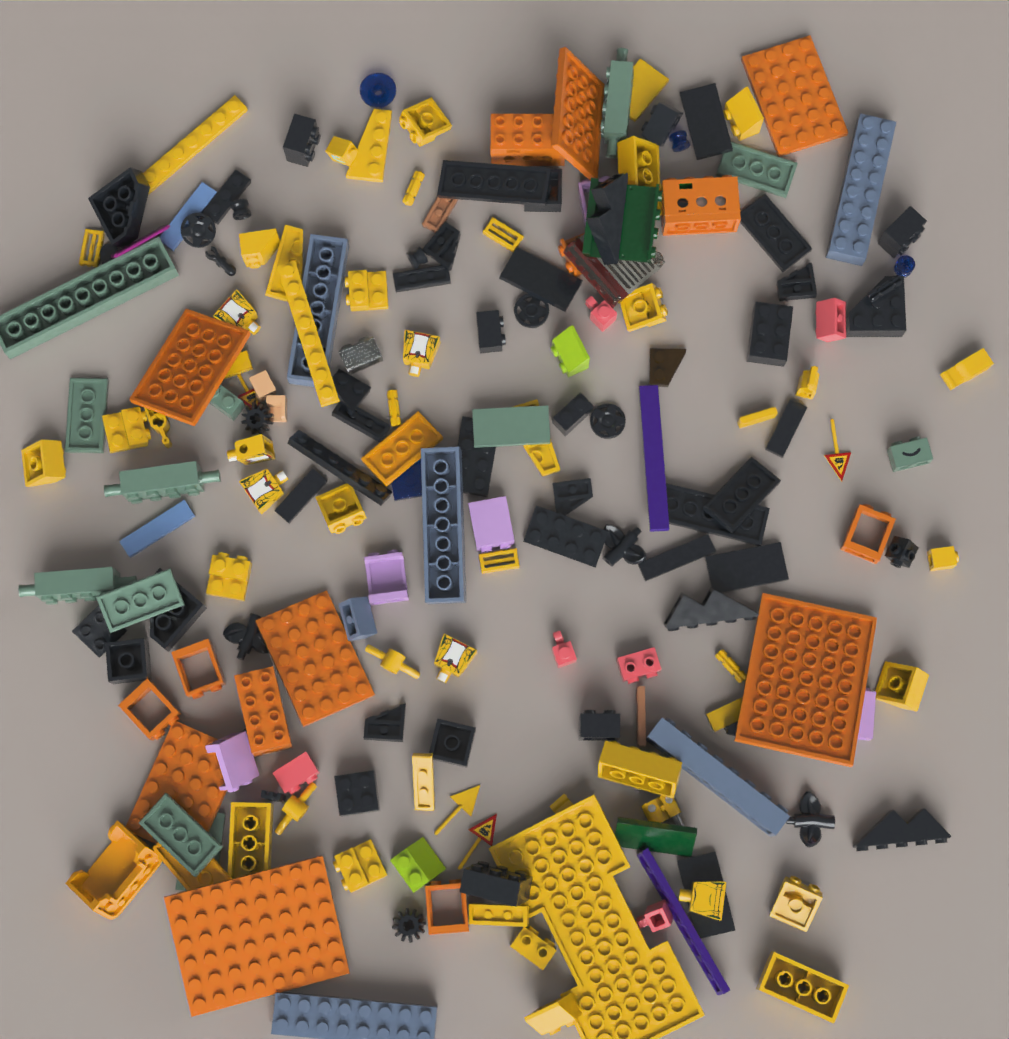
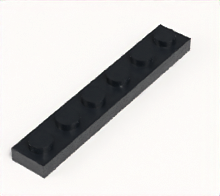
M298 430L289 438L287 444L380 506L390 498L391 490L309 437L306 433Z

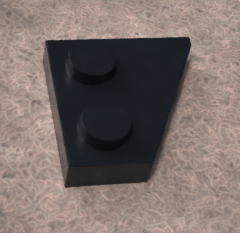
M445 222L422 250L426 255L451 271L461 233Z
M812 263L806 264V267L796 270L788 277H783L777 281L779 301L817 297Z
M338 369L332 377L340 402L345 404L348 408L347 412L352 416L369 394L371 387L343 370Z
M591 478L552 483L555 508L559 514L566 516L593 497Z
M400 704L397 708L366 718L364 740L403 742L406 704Z

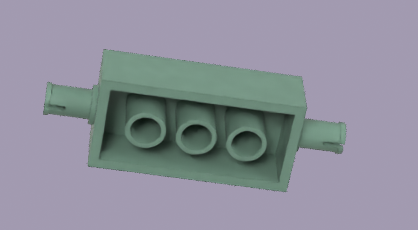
M626 48L617 49L616 61L611 60V66L607 67L606 71L607 83L604 90L605 102H603L601 137L604 138V144H607V158H617V142L627 139L634 68L633 62H627L628 49Z
M196 461L119 471L120 484L104 485L105 497L123 495L132 504H139L147 499L159 501L162 500V497L175 499L180 498L183 494L196 496L200 492H205L204 483L221 482L220 471L202 472L201 467Z
M113 567L34 573L35 584L19 585L18 591L20 597L36 596L48 605L58 604V601L65 600V603H76L77 599H85V601L90 602L96 601L97 595L137 581V576L120 577V573Z

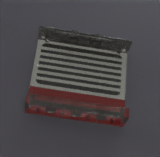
M584 235L574 243L571 242L563 251L567 258L612 308L617 306L665 264L662 254L656 251V256L651 259V263L618 260L617 264L604 265L602 258L584 256L582 253Z

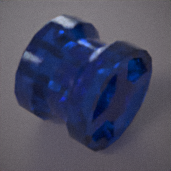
M680 130L668 137L669 141L673 144V152H681L690 147V142L686 139V131Z
M908 255L901 256L894 265L895 274L904 276V278L908 277L915 268L914 259Z

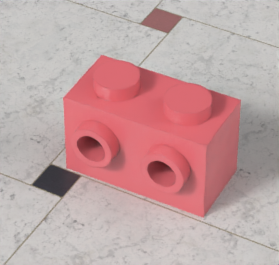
M837 298L816 302V338L825 342L845 339L846 302Z
M655 647L616 659L622 681H628V684L638 682L639 678L646 676L647 679L658 676L657 672L661 671Z
M304 752L274 771L273 775L285 794L290 792L292 795L301 789L300 785L305 782L310 784L315 781L320 772L310 755Z

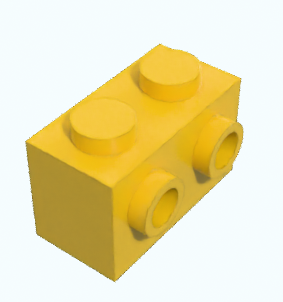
M530 925L528 928L523 927L510 947L541 970H544L557 951L554 948L556 944L548 938L542 940L537 936L539 932Z

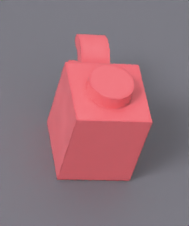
M592 296L585 300V305L591 310L590 320L602 332L616 320L617 312L605 300L600 304Z
M561 631L554 632L553 637L557 646L552 647V653L557 667L560 668L575 663L577 658L571 641L564 643Z
M664 899L647 906L645 914L637 917L636 922L640 929L649 925L653 933L671 926L673 915Z

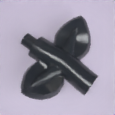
M606 524L604 526V530L609 531L605 545L611 549L603 556L607 564L613 567L623 558L628 564L636 565L646 559L644 549L639 545H635L638 541L637 536L642 532L638 527H635L632 531L628 530L624 535L622 530L614 525Z
M250 613L247 627L242 623L236 622L230 624L224 630L223 635L226 640L233 644H239L237 647L239 651L238 659L244 660L246 654H250L252 647L259 653H269L255 622L262 618L261 616Z
M806 791L800 800L799 809L802 814H794V817L790 816L786 821V824H792L794 828H800V839L807 847H813L819 843L822 838L820 828H835V816L820 814V801L809 791Z

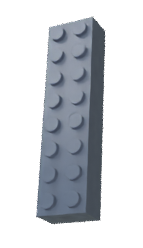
M861 113L858 117L826 254L828 259L863 266L866 260L896 127L895 121Z
M310 234L302 284L330 369L349 243L348 239ZM295 325L287 380L289 384L315 387Z
M460 447L421 448L425 603H466L462 450Z
M661 718L646 737V741L667 757L678 759L682 762V769L770 837L776 836L790 817L787 814L788 810L780 804L775 805L772 803V798L765 792L759 793L754 789L756 785L748 779H741L739 777L740 773L737 770L724 766V761L715 754L711 756L706 752L708 750L707 747L700 742L696 744L691 740L692 736L684 730L680 732L675 728L676 724L672 720Z
M276 992L271 1034L317 1039H435L438 1006Z

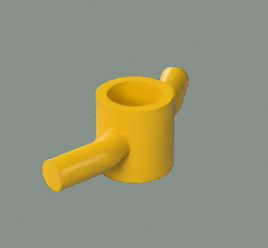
M370 644L366 646V652L382 660L380 666L394 674H397L400 669L415 679L419 678V671L403 663L406 658L404 655L391 648L385 653Z
M310 783L299 798L293 794L281 810L286 815L275 829L276 834L281 835L292 819L298 822L309 808L305 801L317 788L316 784Z

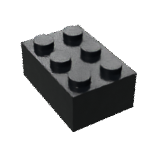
M755 302L752 312L747 362L785 366L788 357L793 306Z
M478 861V863L464 868L460 893L517 907L529 900L533 877L528 876L524 871L516 870L511 872L508 871L507 867L496 866L495 868L489 866L488 862Z

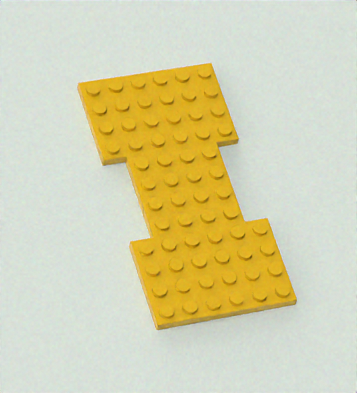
M595 794L488 848L497 866L507 867L508 871L511 872L516 870L524 871L528 876L533 877L529 900L521 905H529V918L542 912L577 983V986L561 993L560 996L562 997L572 992L583 1014L577 1018L578 1022L574 1024L581 1039H659L705 1016L669 941L667 940L651 949L649 948L614 878V875L630 868L631 865Z

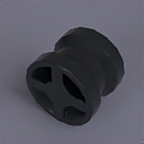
M238 199L230 203V207L234 211V220H244L251 216L247 199Z
M420 246L416 247L413 252L409 251L406 253L414 269H417L420 264L428 262Z

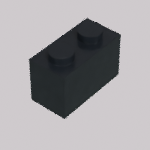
M499 310L476 312L480 353L501 352L502 345H506L505 334H501V327H504L503 316H499Z
M580 392L553 417L552 423L564 436H567L593 411L594 405Z

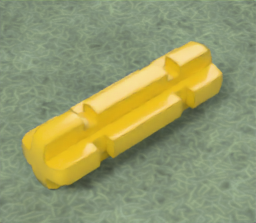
M415 171L412 178L414 179H411L406 190L407 195H404L402 200L405 205H413L414 197H416L421 186L420 181L423 182L425 174L421 171Z
M388 390L390 422L392 427H397L401 425L399 402L397 400L398 394L397 390Z
M721 649L716 653L715 657L722 661V665L741 683L746 679L745 672L741 671L735 661L727 656L728 654L724 649Z

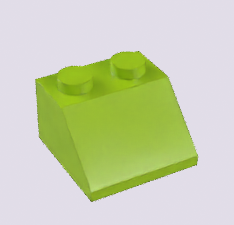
M569 326L552 340V347H550L553 356L558 357L560 361L559 367L563 374L566 373L568 378L588 369L590 357L574 326Z
M424 837L408 846L390 860L413 893L446 870Z

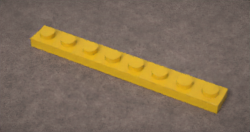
M235 95L143 173L150 186L149 194L248 111L247 107Z
M294 260L278 265L277 268L320 405L324 407L340 402L296 262Z

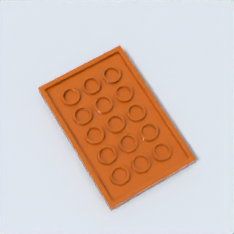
M811 35L742 56L743 67L778 157L848 135V130Z
M567 47L559 49L551 146L591 181V178H598L605 84Z
M185 309L129 400L133 404L195 426L249 339L250 331Z
M327 590L255 621L302 727L375 695L351 642L347 639L344 626Z
M176 721L170 727L126 827L136 835L156 844L158 841L139 822L165 793H168L209 832L227 790H219V786L225 784L216 752L207 753L205 747L218 739Z

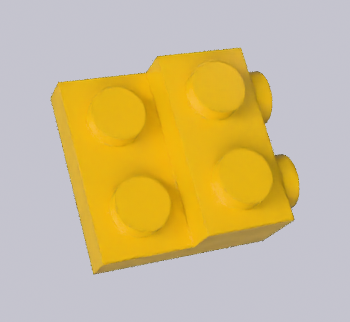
M432 97L404 109L399 117L400 126L409 131L411 141L417 143L419 147L434 141L436 136L451 130L452 124Z
M348 271V276H345V287H349V294H346V305H350L351 311L389 309L386 271Z
M650 283L635 289L620 302L629 332L667 321L665 316L668 315V310L665 304L662 305L660 298H663V293L660 287Z
M140 406L102 416L110 454L148 446V440H151L149 428L145 429L144 422H147L146 413L141 411Z
M347 483L315 497L331 534L334 532L337 534L342 533L346 527L352 524L358 526L366 519V515L353 487Z
M218 552V555H212L206 594L245 601L252 563L248 561V557L237 555L236 559L229 558V554Z
M371 839L334 856L335 861H333V865L337 873L341 871L344 877L341 880L345 891L349 889L350 893L388 876Z
M785 876L769 916L807 932L823 898V894L820 888L814 884L807 886L802 884V880L796 876H790V878Z

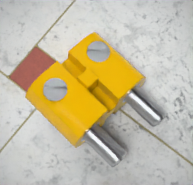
M661 795L641 806L648 821L662 823L672 817L676 825L684 826L679 816L681 810L675 798L672 799Z

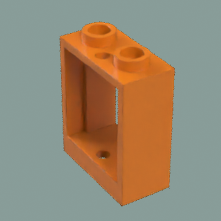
M860 504L855 510L840 550L877 564L881 559L896 519L888 512L881 511L880 513L873 510L874 507L868 504ZM861 513L887 523L877 551L851 541Z
M205 639L171 652L187 697L197 699L204 696V692L210 690L211 692L221 690L223 685H226L211 640ZM208 650L218 680L192 690L182 660Z
M148 678L118 705L152 741L155 739L159 740L166 733L164 730L168 726H172L176 721H179V716L182 714ZM152 690L169 708L171 713L150 732L131 709Z
M461 879L449 880V884L441 885V881H431L429 886H425L429 935L469 932L467 896L464 893H461L463 924L434 926L431 891L459 889L461 887Z

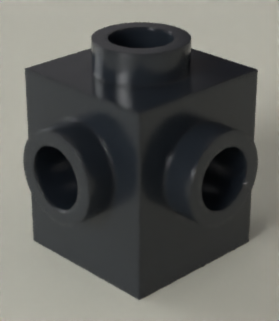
M894 536L887 548L885 557L891 561L890 564L894 567L901 568L903 566L910 568L919 547L910 539Z

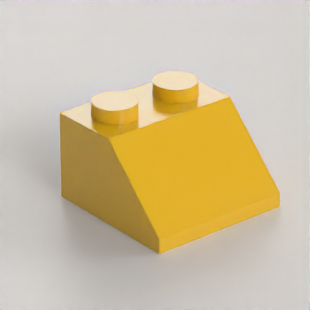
M748 86L725 103L724 117L727 121L729 120L731 131L734 136H737L739 141L760 132L764 117Z
M276 228L239 234L241 255L246 267L255 269L265 265L279 248L280 238Z
M41 439L21 450L25 487L55 483L66 478V468L63 459L64 450L61 441Z
M885 661L875 690L876 699L899 708L918 711L929 674L917 667Z
M571 992L539 1007L524 1017V1019L541 1035L548 1032L550 1035L559 1032L561 1030L560 1027L565 1024L567 1027L578 1022L577 1018L583 1014Z

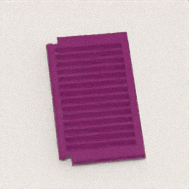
M167 224L157 228L111 254L110 258H117L164 232L170 228V225Z

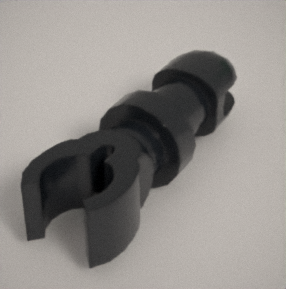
M211 246V251L214 252V255H210L205 251V256L209 260L216 262V265L222 267L229 276L236 274V268L232 264L227 263L224 256L221 257L215 247Z

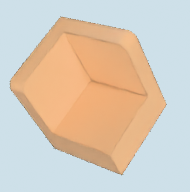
M266 370L249 378L259 403L266 400V395H276V388Z
M266 395V404L270 407L268 414H274V417L269 418V420L273 422H287L286 396Z

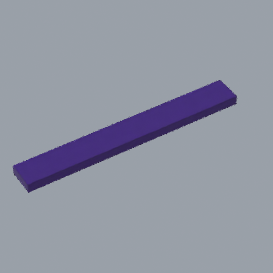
M658 385L639 386L650 532L669 531Z
M647 848L637 854L640 863L661 899L666 900L673 915V920L716 994L722 995L730 991V988L650 850Z

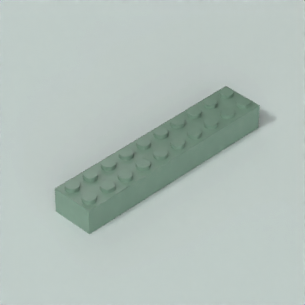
M157 237L0 315V345L9 359L17 357L179 276L161 239Z

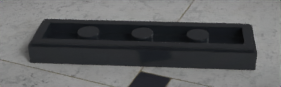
M709 534L649 558L639 563L638 567L646 582L711 555L716 550Z

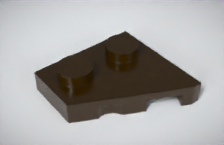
M650 348L649 385L668 387L686 354V349Z

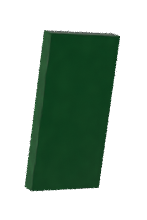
M618 817L615 836L623 848L637 850L648 848L652 852L692 857L697 828Z

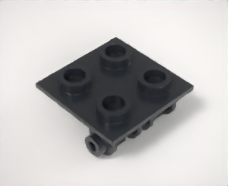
M98 605L72 632L100 658L106 652L105 643L116 642L127 630L122 628L110 633Z

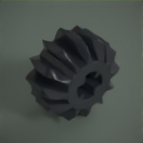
M252 403V408L249 406L245 408L248 413H242L246 420L241 422L242 424H247L245 427L246 431L251 430V434L254 435L258 431L260 435L264 433V430H270L268 424L273 425L274 423L269 420V418L274 417V414H268L270 407L264 408L263 403L259 405ZM255 416L261 417L260 422L255 420Z
M406 908V916L399 911L398 915L401 919L393 918V921L398 922L399 925H393L392 929L399 928L400 931L396 932L395 936L397 937L402 933L401 941L404 942L406 936H408V940L411 943L413 942V934L417 940L420 939L417 931L425 933V930L419 928V926L426 925V922L418 921L423 917V914L415 917L416 909L410 915L409 908ZM412 920V924L415 925L414 929L405 930L404 922Z

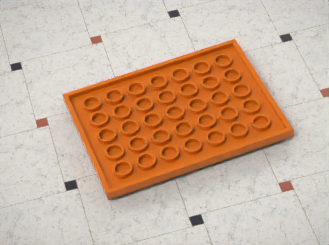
M762 593L734 741L852 767L877 617Z
M322 855L164 896L191 1017L270 996L276 992L281 993L350 974Z

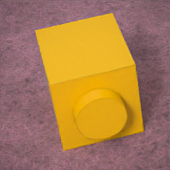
M333 136L325 150L333 161L347 166L352 164L359 152L351 141Z
M954 546L934 548L927 552L930 571L954 568L957 562H959L958 552L954 550Z

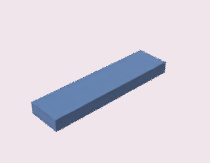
M203 182L198 186L169 224L170 228L160 235L159 238L164 246L174 252L183 240L180 231L183 220L192 213H202L217 194L215 190ZM188 220L186 221L184 228L189 226Z
M183 500L119 542L131 558L194 518L195 515L186 501Z

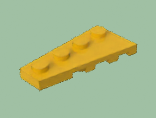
M373 109L357 147L359 152L350 165L346 178L383 182L392 111Z
M285 225L265 296L288 302L277 268L278 265L295 260L302 281L303 229Z
M536 399L513 407L539 406V403ZM551 439L550 444L522 445L542 477L560 471Z

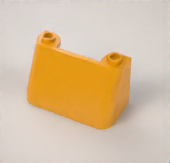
M118 820L110 827L108 832V838L112 842L87 872L84 870L73 872L65 883L94 912L108 919H115L122 913L162 863V860L152 850V847Z

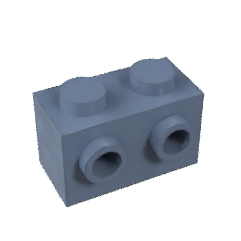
M368 596L350 598L338 604L348 641L366 639L377 634Z

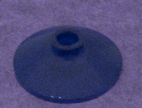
M383 73L370 74L364 78L360 85V96L370 107H385L396 96L395 82L390 76ZM377 91L382 92L380 95L375 94Z

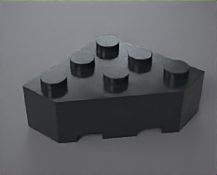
M131 167L88 198L109 241L113 246L124 248L138 239L150 189L143 172Z
M885 276L873 289L875 290L876 287L887 280L890 281L894 276ZM899 276L902 283L897 288H894L883 297H879L875 302H870L866 295L848 313L846 317V337H902L906 332L904 276Z
M159 568V569L156 571V573L161 572V571H163V570H162L161 568ZM178 582L176 583L185 605L150 618V637L168 652L207 609L204 604Z

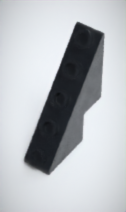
M628 173L613 175L591 189L599 211L586 220L604 265L617 264L619 260Z
M711 587L702 603L681 592L665 620L664 626L668 628V631H677L679 627L683 626L697 628L699 627L698 624L706 623V626L717 625L719 621L734 623L740 618L754 620L759 614Z
M925 808L920 809L907 823L895 810H890L852 847L856 848V851H867L868 846H876V850L887 849L888 844H896V848L908 847V842H915L916 846L928 845V840H935V844L947 843V838H950L951 835Z

